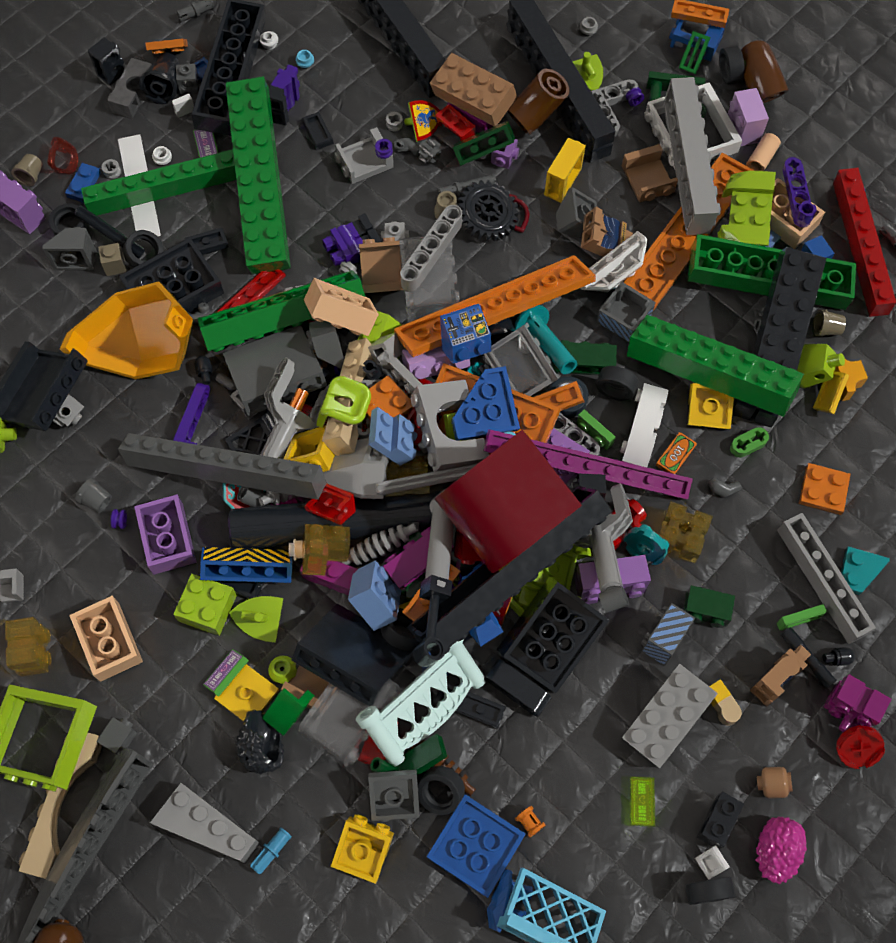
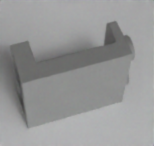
M377 127L370 130V138L341 148L339 143L335 144V160L338 164L341 163L343 175L345 178H349L352 184L394 168L393 155L387 159H381L376 155L375 143L383 139Z

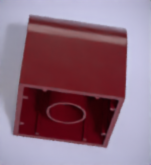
M523 429L434 499L491 573L498 571L582 506Z

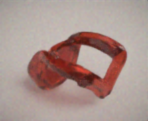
M53 137L47 164L53 171L72 174L78 165L76 148L62 138ZM56 151L71 154V161L67 169L56 167Z

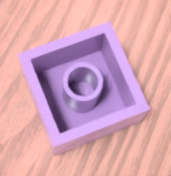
M757 88L735 92L732 101H730V108L727 114L742 139L741 146L759 143L769 120Z

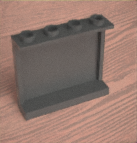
M301 325L288 328L223 353L248 416L268 409L264 393L279 363L284 358H288L295 363V371L280 402L292 400L297 388L310 393L327 386L323 371L313 350H310L308 339Z

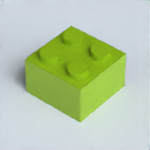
M191 574L173 615L178 622L220 636L237 594L233 587L212 580H200V576Z

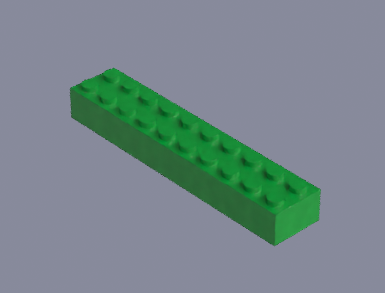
M264 77L227 82L226 92L246 266L251 274H258L262 271L271 272L277 269H290L269 87Z

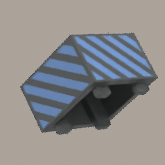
M621 282L599 310L597 323L630 342L631 335L646 315H652L656 302Z
M671 603L669 608L663 607L662 611L665 614L660 613L657 618L660 619L659 624L652 634L647 632L645 635L648 641L643 639L641 645L644 646L642 652L664 666L695 620V617Z

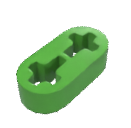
M754 428L736 437L730 446V451L736 457H745L763 448L769 440V434L763 428ZM755 436L762 437L761 441L759 439L752 441ZM738 444H739L740 446H742V445H744V444H747L744 449H742V448L737 449V445H738Z

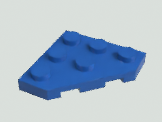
M506 366L485 369L451 419L456 441L487 436L488 429L503 433L514 432L520 429Z

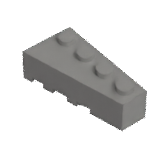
M182 783L179 784L150 822L161 829L243 863L248 860L259 845L257 840Z

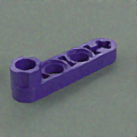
M790 157L785 161L782 171L793 221L797 226L804 228L810 225L817 208L811 204L801 160L796 157ZM798 181L801 186L795 187L791 182ZM801 197L804 201L800 204L795 201V198Z
M196 384L173 441L197 445V443L191 442V439L209 397V385Z

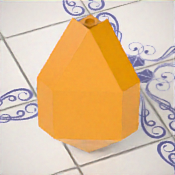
M158 281L113 294L66 334L60 350L63 353L70 354L74 348L88 360L86 366L132 379L173 372L180 369L186 354L193 318Z

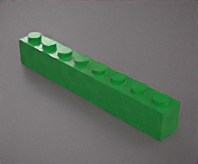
M233 149L83 187L81 191L85 206L90 212L98 216L237 180Z

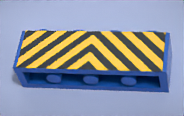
M202 547L200 580L291 583L292 556H289V550Z

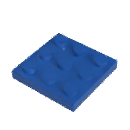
M464 795L426 858L488 898L523 840L525 833L469 796Z

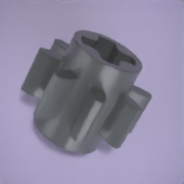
M435 139L422 141L418 147V153L420 154L418 158L424 163L436 162L441 156V150L439 149L441 145Z

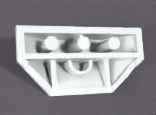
M637 231L592 265L589 269L595 274L596 281L581 287V289L609 292L616 289L623 280L633 276L643 265L647 238Z

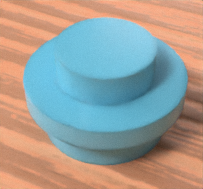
M301 50L297 53L296 64L299 67L308 68L313 65L314 56L310 51Z

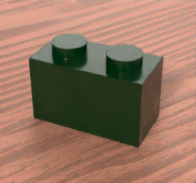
M691 585L686 593L684 611L695 617L693 622L700 623L704 621L710 623L713 627H727L732 619L735 595Z

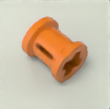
M529 806L515 817V820L520 821L528 832V838H531L546 826L534 814L532 806Z

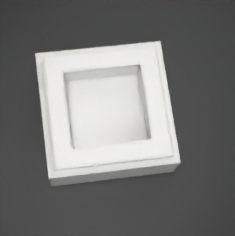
M190 94L172 100L178 118L193 111L194 104Z
M716 845L695 858L708 880L730 867Z

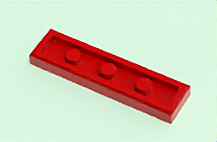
M279 269L271 272H260L217 312L263 298L286 276L285 273Z

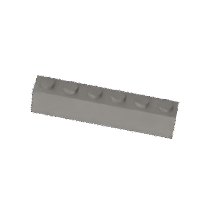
M800 513L784 521L777 530L847 643L851 644L876 629L804 514Z

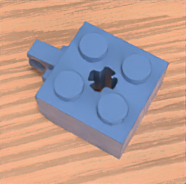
M376 561L359 568L352 575L348 596L349 602L374 631L397 620L401 590L389 578V574L383 567L384 565L380 566Z

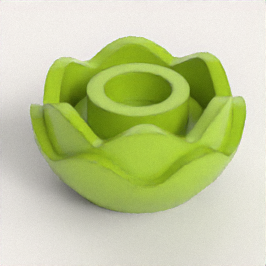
M284 655L274 658L268 668L270 678L280 684H284L285 681L289 682L296 676V663L292 661V658Z

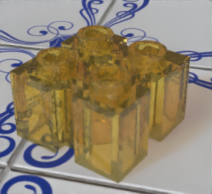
M415 456L411 461L401 466L390 460L385 470L386 478L389 481L430 473L428 458ZM431 485L389 493L386 496H398L412 493V495L430 493Z
M671 501L658 535L669 542L668 554L675 550L680 552L679 558L695 563L701 554L705 541L704 537L708 532L713 516L697 510L694 514L686 512V506Z
M34 617L5 621L6 640H8L6 666L11 670H15V673L21 677L48 673V665H51V654L49 651L46 652L47 643H50L51 640L49 630L41 623L39 624Z

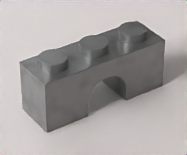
M134 58L130 59L128 65L124 67V72L120 79L117 80L113 92L108 96V104L112 113L131 119L134 118L141 105L134 90L139 89L140 78L152 65L151 63Z

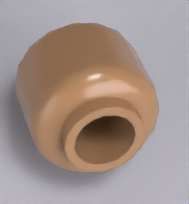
M765 767L762 769V776H757L758 790H763L766 798H786L789 792H793L791 772H787L784 767Z

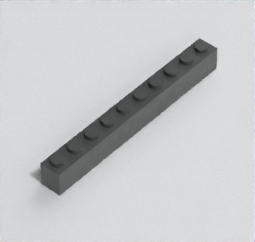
M128 433L118 448L127 466L316 500L319 499L327 483L320 465Z

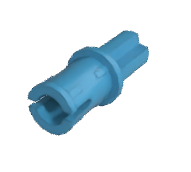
M280 827L268 844L264 843L263 850L251 863V868L256 873L262 874L275 857H279L278 853L292 836Z

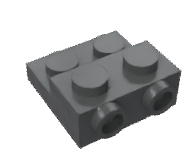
M417 770L368 774L372 821L387 822L394 819L411 820L419 818Z

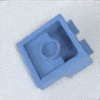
M376 407L371 411L369 445L401 466L412 460L416 455V450L413 448L414 441L417 438V433L414 431L415 425L400 414L392 417L379 407Z

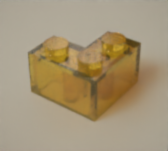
M305 524L302 574L325 576L327 561L347 562L350 547V527Z

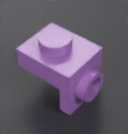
M515 139L514 143L507 145L504 152L499 150L492 152L491 163L498 167L509 169L513 159L516 160L519 154V148H517L518 140Z

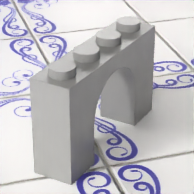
M466 380L417 385L411 395V404L415 407L417 413V425L421 427L423 434L422 442L427 447L428 463L434 472L478 464L489 456L488 452L483 451L485 445L484 438L466 441L452 440L445 436L437 425L436 415L438 413L458 410L469 394Z

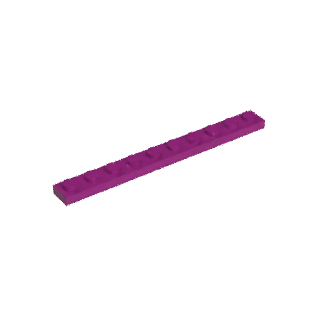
M488 429L483 451L494 452L514 435ZM530 439L553 468L578 474L606 475L607 481L683 499H688L693 478Z

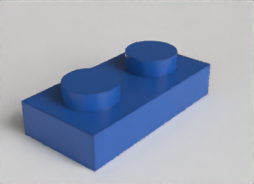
M82 163L65 192L67 198L84 203L81 188L95 185L101 174L100 168Z

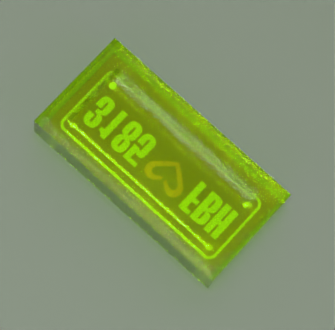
M630 777V826L655 827L654 778Z

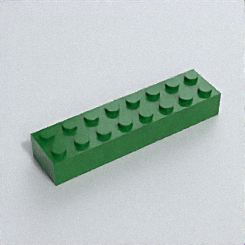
M697 234L691 246L688 281L768 296L779 252L782 250ZM830 258L826 259L815 305L846 310L855 297L856 263Z
M353 270L321 280L365 297L361 280ZM311 283L197 318L207 350L217 352L230 344L234 346L240 345L249 338L259 339L265 333L271 331L272 333H278L283 331L284 327L290 325L296 327L309 319L315 321L311 317L304 301Z
M646 315L631 335L627 352L628 357L782 417L785 416L797 395L804 373L798 372L795 369L782 366L774 361L766 360L755 354L745 352L734 346H729L650 315Z

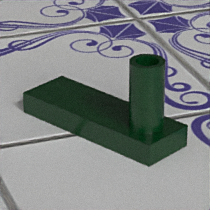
M649 71L646 89H650L649 102L661 98V91L668 90L671 78L694 76ZM694 77L695 85L705 84V78Z
M435 734L403 755L405 757L404 761L397 766H393L389 762L375 757L371 761L370 768L374 772L417 770L418 776L448 757L443 738Z

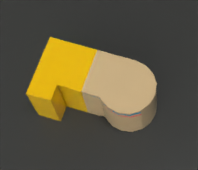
M720 679L709 686L718 693L711 704L718 712L719 721L726 726H730L740 719L742 712L740 706Z

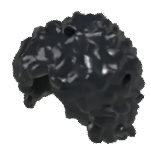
M252 710L247 712L243 726L239 730L236 741L237 755L239 761L247 770L261 775L266 772H273L281 767L282 760L284 759V750L282 749L284 745L281 743L283 735L278 734L277 730L263 720L265 713H262L261 710Z

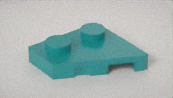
M848 546L845 549L841 574L854 594L860 595L887 565L890 558Z

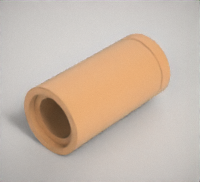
M765 134L747 161L746 166L755 171H764L781 144L780 139L774 134Z

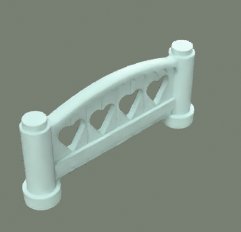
M463 640L457 641L450 647L449 652L442 659L429 666L380 712L376 706L367 707L358 714L356 722L361 729H366L389 764L397 766L405 759L403 751L424 740L442 726L459 707L471 687L478 689L485 684L484 675L463 645ZM447 672L460 678V684L454 686L452 692L447 690ZM430 687L442 691L445 695L444 699L438 701L437 706L434 708L431 705ZM414 702L428 708V714L424 717L422 716L419 723L415 721ZM397 718L409 721L412 724V729L409 732H405L404 737L401 739L398 737Z

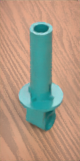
M538 305L513 316L516 319L515 330L528 323L529 332L533 338L538 339L539 346L562 374H569L576 368L577 361L546 325L549 320V311L544 306Z

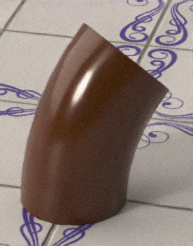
M757 40L748 43L741 49L744 59L743 78L748 89L757 88L763 103L772 101L789 91L780 66L768 43Z
M543 69L515 99L507 112L517 125L530 136L569 95L568 83L558 72L552 69Z

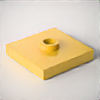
M246 664L219 697L216 695L214 699L244 722L248 711L261 710L263 712L279 692V688Z

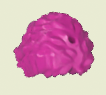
M772 817L767 821V825H764L763 831L759 833L758 847H756V853L759 857H757L756 861L759 863L758 868L762 872L763 878H767L773 883L781 884L782 882L786 883L793 875L798 874L799 866L804 863V855L807 850L806 835L802 825L794 820H790L789 817Z

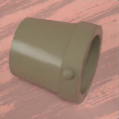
M26 154L13 167L11 174L19 183L25 186H34L43 164L35 155Z
M443 191L438 195L434 208L436 219L439 218L447 206L458 205L454 193Z
M822 309L816 312L813 319V333L815 336L842 335L845 330L846 318L844 315Z

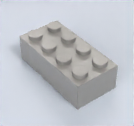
M679 664L622 738L657 767L661 768L718 693Z

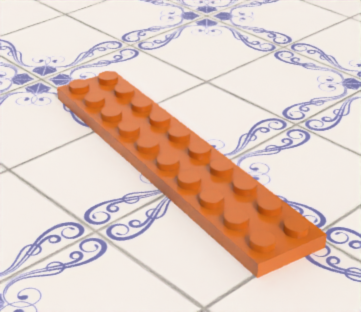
M721 153L711 166L714 170L713 183L714 186H717L716 200L717 203H720L721 207L720 215L717 216L716 224L712 227L711 232L731 206L732 195L722 197L728 179L735 173L749 170L755 171L724 153ZM680 207L646 252L643 265L633 276L628 277L624 281L626 285L656 302L654 310L690 262L691 246L697 235H686L682 207Z
M573 255L394 329V332L410 355L415 357L442 346L441 315L479 304L487 325L490 326L596 281V276Z

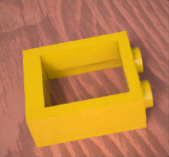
M570 138L566 140L547 171L545 196L560 203L563 201L568 189L572 186L582 169L586 145Z
M326 425L322 428L318 427L295 434L284 459L320 465L323 472L329 471L335 454L322 441Z

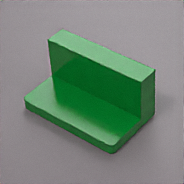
M284 688L263 716V720L284 736L315 695L307 690L300 699H297Z

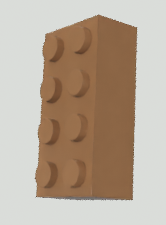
M453 53L449 55L430 82L435 96L492 126L498 125L517 98L512 83Z

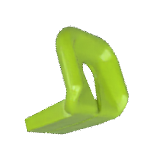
M345 376L334 378L327 389L316 426L322 428L327 416L347 424L362 422L371 401V392L368 387ZM334 397L349 398L353 405L345 407L334 400Z

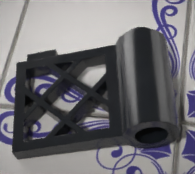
M267 410L260 419L227 437L225 440L232 451L260 455L263 445L267 441L265 439L266 435L269 437L275 425L273 415ZM261 426L263 428L262 437H252L253 430ZM239 438L246 439L243 449L235 448L232 442ZM250 440L260 442L257 452L247 450Z

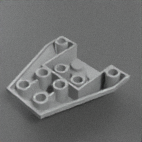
M369 437L357 440L355 452L339 456L335 455L330 470L323 472L327 484L350 492L355 497L383 499L385 494H377L376 484L387 481L385 470L389 458L369 445Z

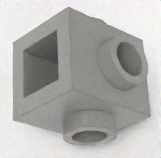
M385 223V231H381L382 242L383 238L395 237V241L400 243V254H406L405 242H409V230H405V223Z
M68 394L53 421L61 427L64 424L70 426L71 423L75 426L82 418L80 413L85 406ZM65 408L70 409V414L67 416L63 413Z

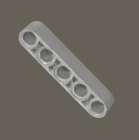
M449 205L444 209L401 269V287L405 291L413 292L419 288L462 226V210L459 206Z

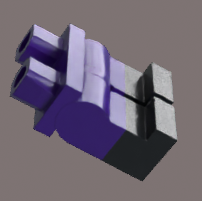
M287 65L285 70L279 68L277 76L269 87L273 122L285 126L289 122V109L295 105V100L298 101L300 98V81L297 79L298 68L292 65Z
M365 213L358 216V220L341 225L337 229L336 227L330 229L331 235L322 239L323 247L327 252L335 248L337 250L330 254L335 266L340 265L342 262L347 263L348 261L351 263L360 262L359 244H363V240L375 239V243L382 242Z

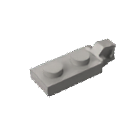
M387 350L377 357L383 369H390L393 378L398 382L401 380L405 384L404 388L410 395H412L417 385H422Z

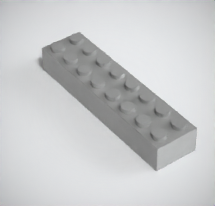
M694 77L671 78L664 99L686 235L710 234L712 227L716 224V218L721 212L720 203H717L716 200L717 186H714L713 183L714 170L710 167L711 153L707 150L708 136L704 134L705 120L701 118L702 104L701 101H698L699 87L695 85Z

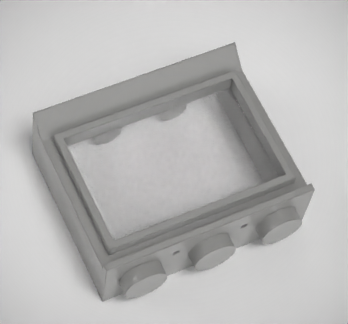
M526 323L493 344L491 352L485 353L483 360L492 368L506 366L511 389L531 396L558 380L561 375L559 372L555 373L550 365V358L543 354L539 347L538 339L533 338L528 330L529 324Z

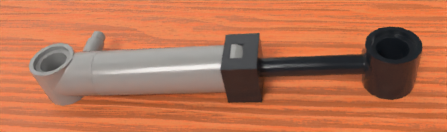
M434 499L430 502L432 521L425 580L421 582L419 598L430 601L426 638L413 651L415 662L422 667L431 666L445 655L444 643L436 637L439 604L451 596L452 590L449 570L454 524Z

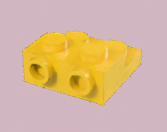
M698 383L690 384L687 425L730 430L734 398Z
M362 815L349 816L345 822L331 867L376 884L394 833L390 831V827L386 824L377 823L375 826L367 823L368 819Z

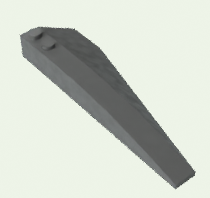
M124 747L114 757V765L110 771L105 772L101 777L99 788L80 816L48 873L17 943H33L35 936L43 927L54 923L152 768L153 764L134 750Z

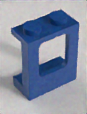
M677 19L675 24L677 27L672 28L669 36L672 39L671 48H674L676 41L688 45L692 34L682 31L686 20ZM708 25L709 28L705 35L711 37L704 59L711 61L723 37L725 28ZM695 36L692 47H695L699 37ZM702 39L701 44L699 46L700 50L703 47L705 39Z

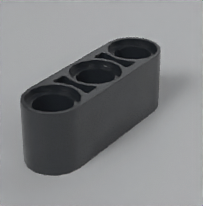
M497 659L484 677L488 683L536 717H539L552 699L545 690L501 659Z

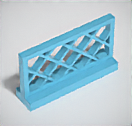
M520 868L504 916H500L497 927L529 943H570L568 941L570 939L572 943H578L576 936L583 933L586 934L588 943H596L606 911L533 872ZM525 877L531 879L535 887V891L528 894L525 893L522 885ZM546 889L552 890L556 899L555 902L548 905L542 893ZM537 894L542 908L532 912L527 897ZM568 899L574 902L577 912L569 916L563 904ZM521 900L527 912L522 917L513 913L516 902ZM558 904L563 918L553 922L548 908ZM589 910L597 914L595 923L591 926H588L584 912ZM543 911L548 925L541 928L537 925L534 915ZM579 916L583 929L574 933L569 919ZM562 922L565 923L569 936L565 938L559 937L555 928L556 925Z

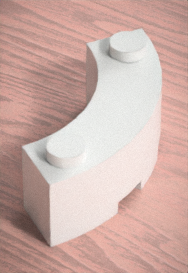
M645 383L642 390L638 389L635 401H638V406L628 441H623L620 453H624L622 461L648 467L657 435L653 431L654 429H659L667 400V389Z

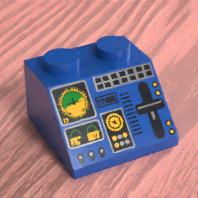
M479 304L440 316L442 351L453 364L491 352V333Z

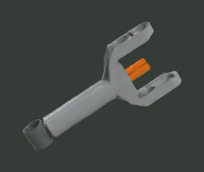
M288 358L281 360L264 393L267 408L273 415L275 425L263 447L261 456L282 459L295 433L319 427L316 426L329 385L320 392L309 416L301 412L309 395L305 390L297 388L289 405L285 402H280L295 371V363ZM242 486L238 492L237 500L250 507L262 506L259 498L265 496L266 493L261 489Z
M621 483L612 486L610 489L616 514L606 516L607 519L602 524L594 526L588 536L579 539L573 544L581 548H592L601 592L599 593V598L606 613L629 605L613 541L621 536L633 522L628 499Z

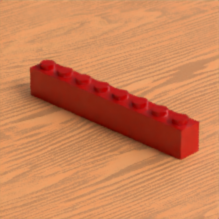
M859 168L840 169L835 177L833 186L854 263H856V270L869 317L889 315L896 305V299Z

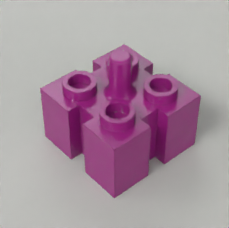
M848 674L842 681L840 680L834 685L823 707L829 710L830 715L841 719L842 716L844 717L839 726V730L844 732L850 726L866 725L871 727L879 724L892 699L875 689L871 690L865 686L864 682Z

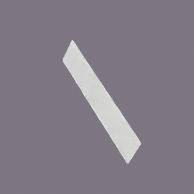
M140 134L118 139L125 177L148 171ZM154 201L131 207L136 231L147 230L157 236H161Z

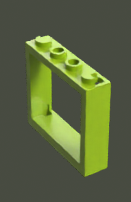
M9 684L0 707V774L5 775L3 779L17 783L19 778L24 779L23 784L37 787L38 783L43 784V789L56 792L57 788L67 790L97 706L82 699ZM25 701L76 712L52 778L1 766Z

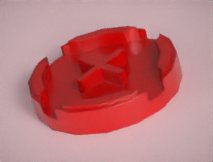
M857 725L847 729L840 735L837 740L836 750L840 760L846 766L853 769H860L859 767L864 766L868 768L875 765L885 753L884 739L875 728Z

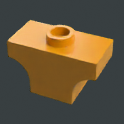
M845 359L843 366L835 367V371L849 375L841 395V401L850 400L856 388H861L868 379L862 361H848Z

